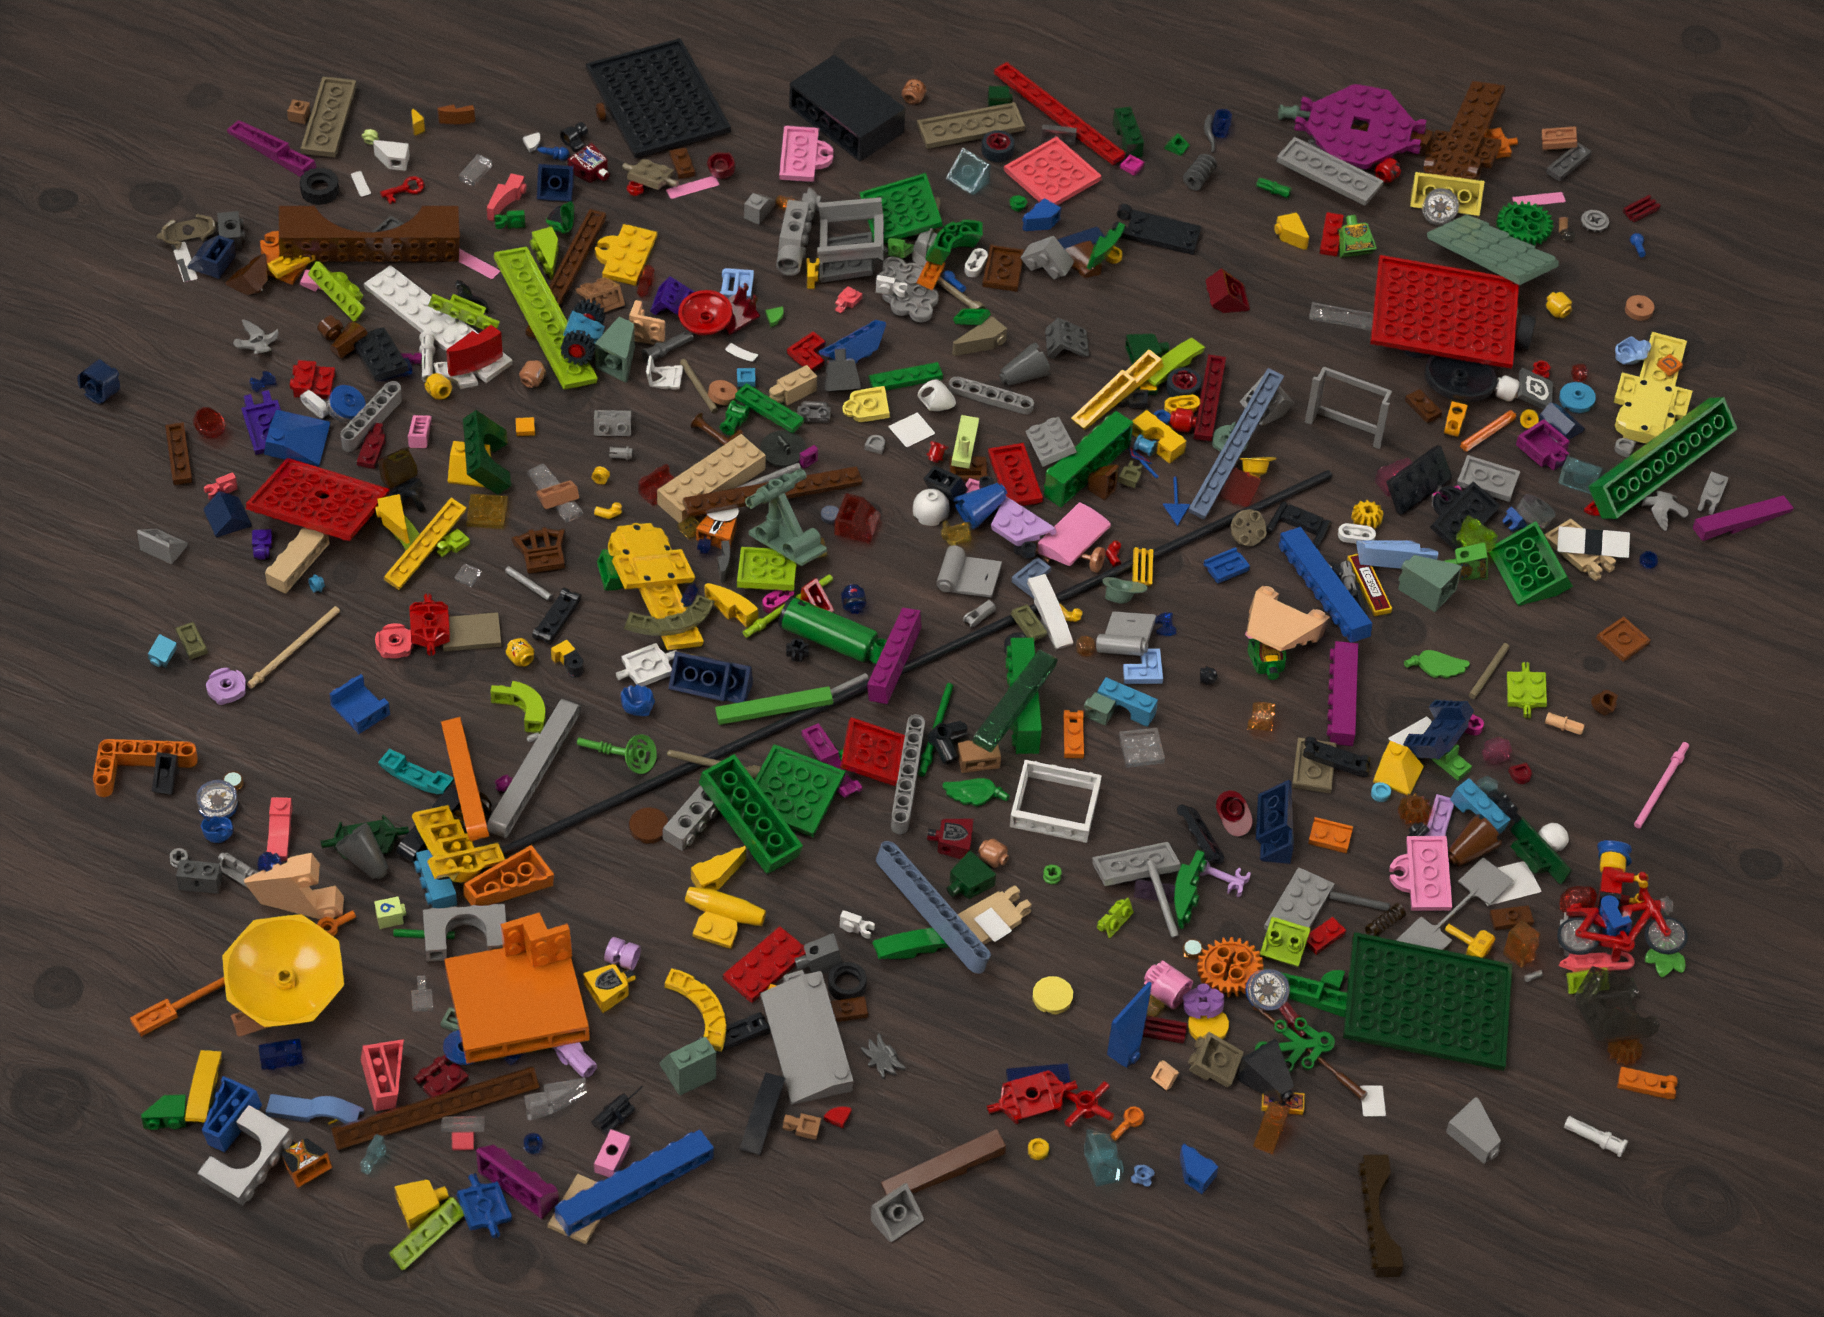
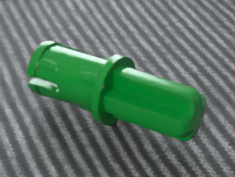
M1259 178L1256 184L1258 188L1286 198L1289 197L1291 192L1290 187L1280 185L1277 181L1272 182Z

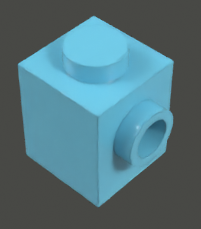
M159 634L148 653L150 663L157 667L163 666L166 668L177 649V643Z

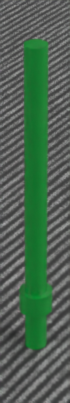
M951 683L946 684L932 729L943 722L954 685ZM929 741L925 752L922 753L920 758L921 765L918 775L921 777L926 775L927 768L931 765L934 746Z

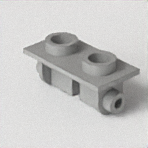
M222 852L219 855L218 859L220 860L222 873L245 887L247 886L244 883V879L258 873V871L234 858L229 853Z

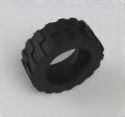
M319 167L306 171L300 180L302 197L311 204L324 205L332 202L339 195V182L336 173L330 169ZM323 182L327 183L328 187L322 190H314L311 188V185Z

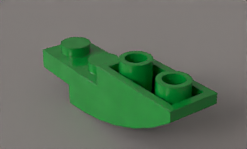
M1199 850L1196 851L1190 866L1181 865L1176 880L1175 912L1178 927L1182 930L1185 923H1189L1193 906L1196 907L1199 902V895H1197L1200 872L1205 871L1207 865L1205 853Z

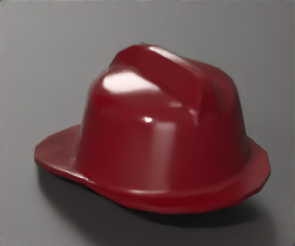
M1224 791L1216 800L1217 812L1228 833L1234 836H1243L1250 831L1253 823L1247 801L1236 791Z

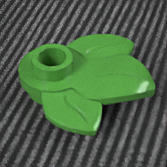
M1671 940L1668 943L1661 941L1657 946L1662 950H1665V946L1670 947L1671 950L1677 948L1676 944ZM1651 948L1646 953L1645 962L1655 964L1656 971L1661 978L1668 975L1672 969L1679 973H1683L1685 970V959L1679 952L1662 954Z

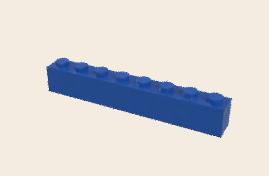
M1298 527L1281 533L1279 542L1281 552L1285 553L1289 563L1294 565L1298 575L1302 576L1307 587L1311 588L1315 598L1322 603L1324 610L1330 614L1334 624L1339 626L1343 636L1347 637L1350 643L1371 637V620L1303 529Z
M700 1129L696 1132H690L683 1139L669 1143L666 1148L660 1151L652 1152L647 1158L632 1163L630 1167L623 1171L615 1172L608 1179L598 1181L593 1187L579 1191L568 1200H562L555 1206V1218L569 1237L591 1223L608 1216L712 1160L714 1147Z

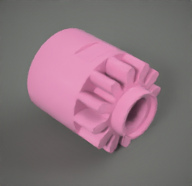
M1163 960L1157 966L1155 964L1152 965L1144 977L1146 980L1144 984L1148 981L1152 983L1151 995L1171 1009H1176L1183 1002V995L1190 991L1193 985V981Z

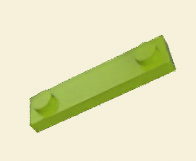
M450 1197L389 1252V1255L401 1270H405L464 1216L462 1208L455 1198Z

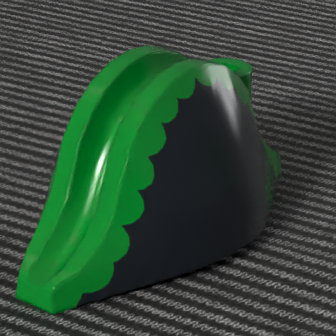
M573 202L558 206L547 216L546 223L549 227L552 226L554 232L566 233L571 231L574 221Z

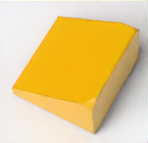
M412 109L413 130L416 136L425 131L424 118L416 110Z

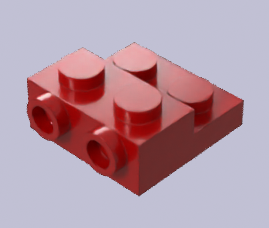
M298 360L297 365H293L292 373L295 377L290 379V389L293 390L294 397L300 398L303 393L310 390L321 399H329L334 383L335 367L317 366L316 361Z

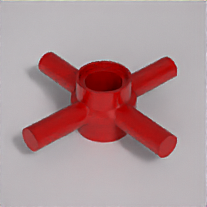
M1104 1081L1094 1092L1085 1090L1078 1093V1095L1071 1091L1064 1093L1065 1098L1076 1103V1110L1064 1121L1065 1125L1071 1127L1080 1117L1092 1118L1096 1114L1111 1121L1114 1113L1098 1106V1099L1108 1090L1109 1084Z

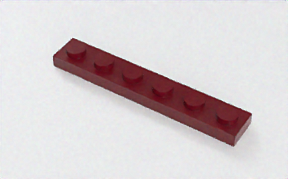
M1208 354L1194 439L1212 442L1226 357Z

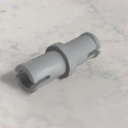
M1346 561L1340 564L1342 568L1341 582L1348 591L1350 590L1351 595L1354 596L1357 594L1355 585L1356 575L1353 573L1352 563L1348 561L1347 567Z

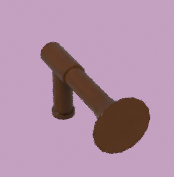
M699 413L690 425L692 429L695 427L703 429L722 445L727 444L740 434L744 436V432L738 429L728 439L704 421L703 413Z

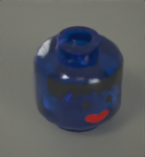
M857 584L844 587L840 594L843 609L850 611L851 614L860 613L861 609L867 605L864 589Z

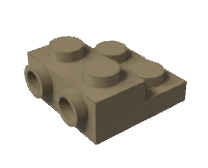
M1208 1032L1203 1037L1200 1036L1195 1042L1194 1047L1197 1048V1051L1188 1060V1064L1191 1065L1189 1071L1206 1081L1212 1078L1228 1088L1233 1082L1243 1051Z

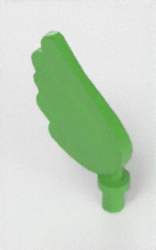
M1425 650L1420 656L1414 655L1404 661L1406 668L1419 665L1431 677L1438 678L1440 676L1446 679L1450 678V676L1464 674L1465 669L1470 665L1467 660L1454 658L1433 650Z

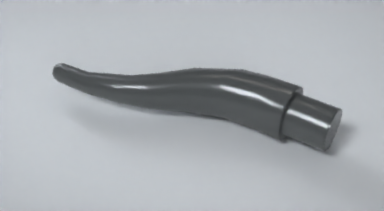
M1207 115V119L1204 122V131L1211 143V152H1214L1215 139L1212 133L1214 116Z

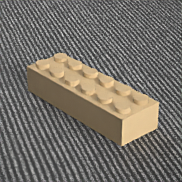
M740 434L657 489V504L679 524L684 525L696 517H688L682 502L684 497L733 489L745 484L765 470L766 455Z

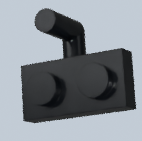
M411 478L401 483L386 496L400 494L402 505L406 499L411 497L419 512L426 509L418 494V489L423 484L417 478Z

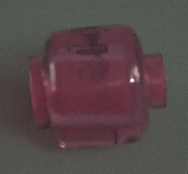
M1501 736L1486 741L1482 750L1484 759L1486 761L1489 760L1494 765L1508 760L1510 753H1512L1510 742Z

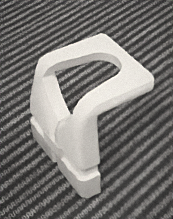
M649 356L646 373L650 387L679 390L683 366L655 367L652 356ZM651 371L662 377L652 382Z

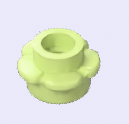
M367 129L362 134V138L367 144L373 145L374 140H379L378 133L374 130Z

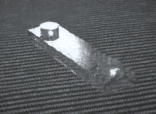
M1312 302L1309 315L1311 320L1366 330L1372 329L1373 313Z
M544 463L527 471L528 476L540 490L560 484ZM574 500L554 507L566 523L583 515V511Z

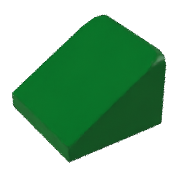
M1177 133L1168 141L1164 149L1181 156L1190 144Z

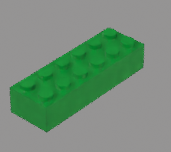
M1115 411L1111 416L1108 415L1101 425H1097L1092 433L1084 436L1081 442L1074 446L1076 453L1058 460L1053 467L1047 469L1045 473L1044 497L1060 508L1063 507L1088 484L1087 478L1091 472H1095L1099 467L1110 465L1129 448L1133 421L1118 411Z
M1011 638L1010 646L1006 647L1007 657L1005 658V668L1008 669L1006 680L1007 684H1009V715L1012 717L1010 719V730L1013 731L1011 743L1012 746H1015L1016 754H1039L1042 728L1034 638Z
M735 754L702 772L699 784L767 875L799 857L803 848L802 843Z

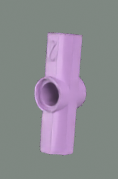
M579 1042L552 1047L560 1061L564 1065L569 1064L583 1078H589L597 1069V1064L584 1052Z

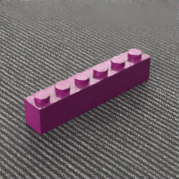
M902 607L868 681L869 701L888 704L922 628L920 610Z
M1335 641L1334 649L1330 648L1329 660H1333V664L1330 663L1329 675H1332V679L1329 678L1328 690H1331V694L1328 695V705H1331V709H1328L1327 720L1330 721V724L1327 725L1326 736H1330V742L1336 743V745L1353 746L1356 726L1358 643Z

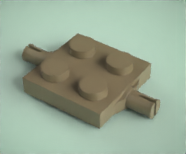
M642 159L634 166L624 163L622 166L623 170L629 171L628 180L657 190L665 185L676 188L679 184V181L671 179L674 173L673 169L665 165L653 163L647 159Z

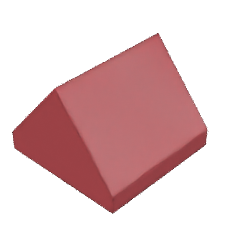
M453 1130L452 1150H474V1130Z

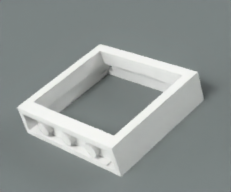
M1025 760L1011 812L1010 827L1087 843L1102 775ZM1028 777L1093 790L1085 824L1020 811Z

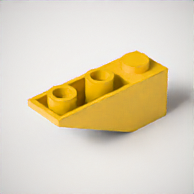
M746 846L735 848L728 853L717 855L708 861L697 863L691 867V880L695 887L719 890L746 860Z

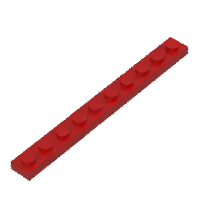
M1008 62L994 69V74L1059 125L1077 128L1076 138L1111 165L1125 158L1124 151Z

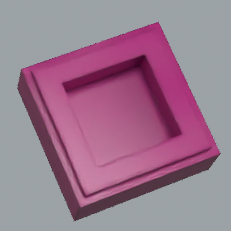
M1129 155L1121 163L1120 169L1135 176L1144 167V162Z

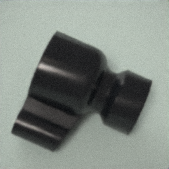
M579 122L575 127L568 126L561 130L560 138L566 146H570L574 152L584 147L580 137L588 134L587 126L583 122Z

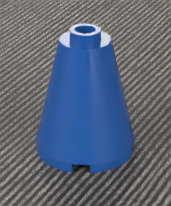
M995 483L955 497L954 502H958L955 507L965 523L969 522L972 525L969 528L974 530L1006 499L1007 491L1002 484Z

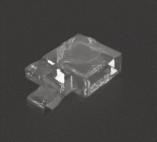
M417 976L418 990H411L412 1011H433L432 989H426L425 976Z

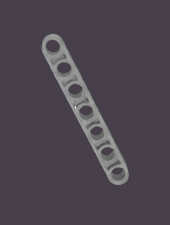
M918 714L911 715L907 721L891 819V829L896 834H904L909 829L925 729V719Z

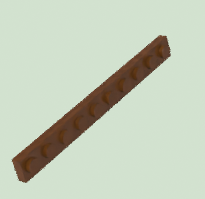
M589 209L549 285L559 307L606 220V213ZM528 325L525 331L526 336L536 338L530 325Z
M857 466L806 475L805 480L796 483L795 487L786 492L785 495L789 499L862 485L863 480ZM767 483L684 497L682 502L688 517L746 507L745 499L755 494L758 488Z
M533 1066L333 1127L331 1132L336 1149L339 1150L540 1088L535 1068Z

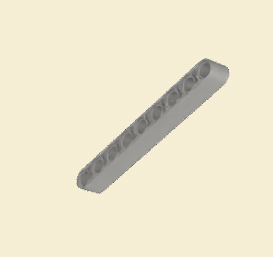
M565 699L559 701L487 823L490 833L507 838L580 714L581 705Z

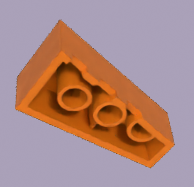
M530 845L464 883L463 895L471 906L496 904L553 886L554 873L534 847Z

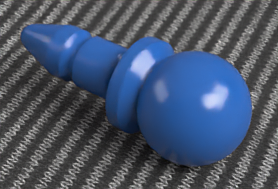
M546 147L537 148V151L542 154L551 155L553 159L557 158L563 161L567 160L570 156L569 150L565 147H554V149Z

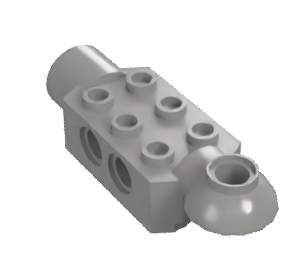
M810 187L807 193L803 194L802 201L788 200L776 262L777 270L785 275L799 273L802 259L805 258L806 247L804 246L808 245L809 235L807 233L811 231V222L809 221L813 219L815 211H819L818 205L821 203V196L817 195Z

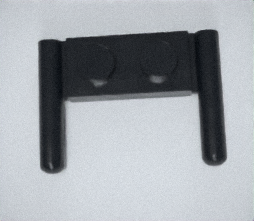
M1281 502L1266 527V532L1272 533L1279 520L1282 519L1284 523L1297 528L1301 527L1304 531L1314 535L1317 534L1312 543L1318 549L1332 522L1291 504L1288 506L1286 502Z

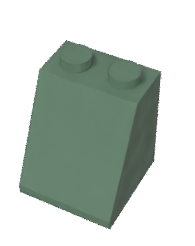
M618 317L595 343L596 368L625 383L629 378L635 350V333L632 322Z
M1413 555L1410 560H1405L1401 566L1402 574L1398 579L1400 581L1398 590L1433 612H1436L1457 590L1462 567L1453 563Z
M707 1037L668 1054L660 1062L661 1068L679 1096L716 1079V1051Z

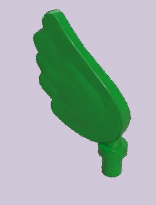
M985 778L944 782L942 785L947 797L960 801L963 805L972 804L977 807L990 801L993 796L999 797L1004 801H1007L1010 797L1008 793L1003 791V788L995 787L991 780Z

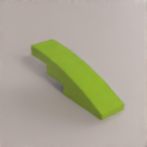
M1193 338L1184 341L1161 357L1164 367L1147 381L1154 386L1167 381L1169 374L1173 370L1189 365L1192 358L1203 353L1205 347Z

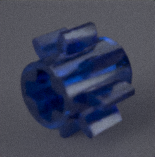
M271 852L261 854L257 863L259 872L262 870L266 872L272 870L273 865L278 863L282 865L281 857L277 852L274 854Z

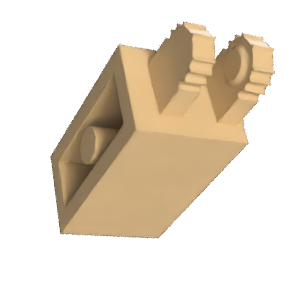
M806 365L778 379L777 384L769 390L770 398L778 403L784 402L788 406L817 391V375Z

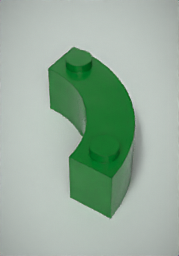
M962 220L961 222L954 223L953 221L945 225L930 244L926 253V261L942 265L950 254L951 249L961 246L974 248L983 236V222Z

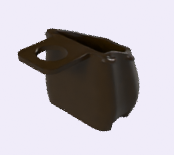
M404 447L378 461L380 478L389 488H393L418 475L417 465L409 451V447Z

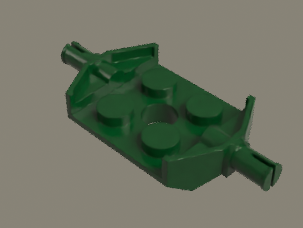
M382 815V820L365 822L371 827L383 854L390 853L393 850L398 836L409 833L408 826L396 828L384 815ZM340 822L332 839L320 840L322 849L334 847L337 850L335 846L346 835L349 836L353 833L354 829L364 823L342 826V822ZM339 852V854L341 855L342 858L348 860L344 855H342V854Z

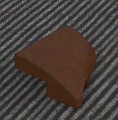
M1091 240L1065 249L1074 260L1071 268L1077 270L1084 278L1101 275L1102 270L1101 263L1090 270L1086 269L1094 247Z
M350 321L330 346V349L341 359L355 350L353 344L368 333L363 326Z

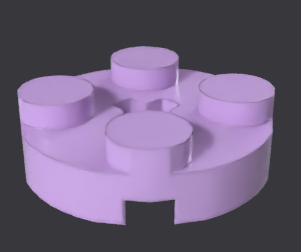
M220 668L212 672L209 676L210 679L206 682L208 695L219 705L234 702L244 697L246 693L245 677L238 670L235 672L230 670V668ZM226 683L227 685H230V686L227 687V688H224V687H223V684Z

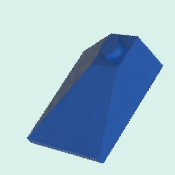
M276 410L268 431L264 455L285 460L290 458L319 467L331 422Z
M1149 981L1111 1024L1107 1055L1125 1068H1128L1131 1063H1136L1141 1055L1139 1052L1152 983Z

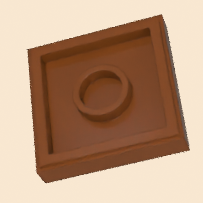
M1624 616L1597 634L1596 637L1622 662L1649 645L1651 641Z

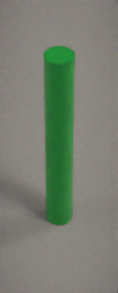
M394 929L393 937L425 938L424 930ZM449 931L446 939H455V931Z

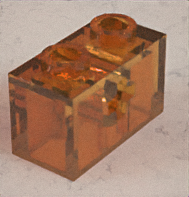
M1521 920L1509 931L1503 954L1521 968L1527 963H1532L1537 955L1535 952L1540 945L1539 939L1541 934Z

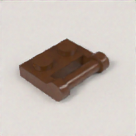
M949 456V472L960 476L964 482H967L969 478L979 481L981 477L987 476L986 457H972L970 468L951 466L953 456Z

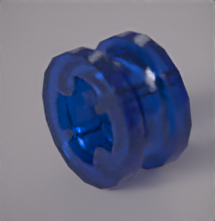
M536 1133L526 1135L524 1138V1150L530 1154H536L541 1151L543 1145L542 1137ZM529 1141H530V1142L537 1141V1146L532 1145V1146L530 1147V1146H529Z

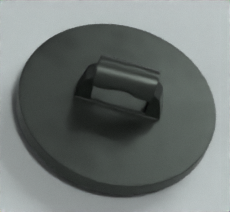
M784 430L768 434L760 445V451L766 455V462L780 468H786L799 463L800 453L806 450V444L798 434H792Z

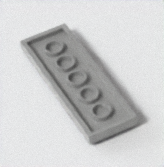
M1296 137L1277 156L1276 162L1364 206L1383 186V180Z

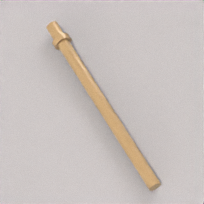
M333 607L260 672H256L253 678L247 682V686L252 689L258 683H262L269 673L340 612L339 608Z

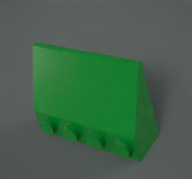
M1537 521L1487 548L1518 606L1557 596L1573 587Z

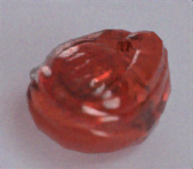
M203 407L198 409L192 420L196 431L205 438H217L225 431L226 423L224 418L212 408Z
M1573 886L1562 893L1559 900L1560 910L1564 913L1567 908L1576 903L1581 904L1582 908H1594L1597 900L1596 890L1591 886ZM1569 916V917L1576 918V917H1582V916Z

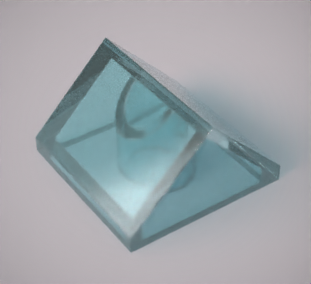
M962 148L946 178L972 195H975L989 183L991 165L965 148Z

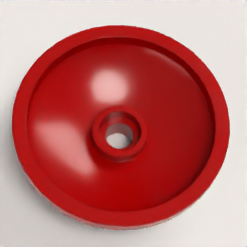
M712 290L697 291L688 295L681 302L678 311L679 320L684 328L692 333L699 335L714 334L723 330L730 323L732 306L727 297L719 292Z

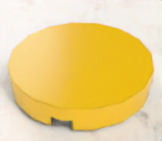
M1223 1012L1212 1018H1207V1015H1200V1019L1190 1016L1188 1019L1189 1033L1196 1041L1200 1036L1203 1037L1208 1032L1224 1039L1229 1029L1228 1018Z

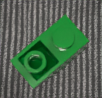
M164 1095L141 1114L143 1128L156 1130L158 1128L178 1129L186 1127V1095Z

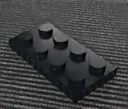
M384 327L367 332L366 336L353 344L355 351L374 382L409 371L408 364Z
M1436 445L1386 481L1398 514H1403L1452 478L1442 446Z

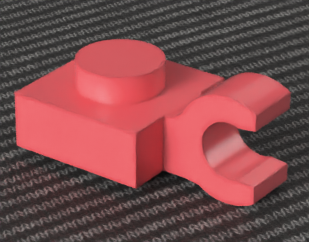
M847 286L838 295V300L835 302L838 306L835 308V311L841 314L847 307L853 308L862 299V293Z
M234 473L216 479V483L204 487L205 494L208 493L209 500H212L219 491L231 493L238 489Z

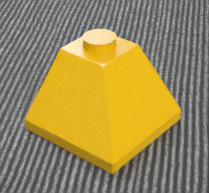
M1390 741L1382 756L1373 782L1386 783L1391 790L1410 796L1424 766L1408 747Z

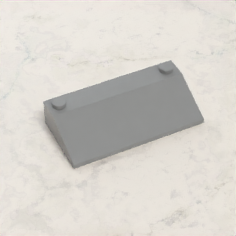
M818 971L801 975L761 992V999L782 1073L786 1078L785 1083L791 1105L851 1092L853 1078L822 972Z

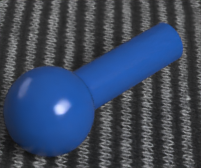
M1639 233L1633 234L1630 237V243L1636 246L1639 256L1644 257L1646 255L1642 245L1644 237Z
M948 270L942 273L941 278L960 292L966 290V287L955 279L952 271Z

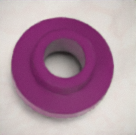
M508 774L498 778L494 782L496 790L505 792L513 778L509 777Z

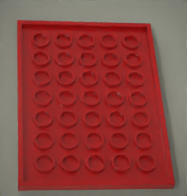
M1380 255L1378 259L1370 344L1511 369L1514 357L1519 285L1503 276Z

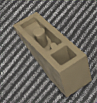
M992 316L981 325L953 342L952 354L958 356L994 349L1006 341L1007 328Z

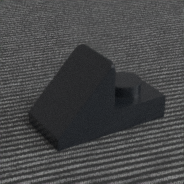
M157 752L152 792L173 794L175 775L179 774L178 755Z

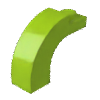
M512 681L511 687L503 685L491 686V703L519 707L525 712V732L541 733L546 725L545 705L541 696L533 688L516 681Z

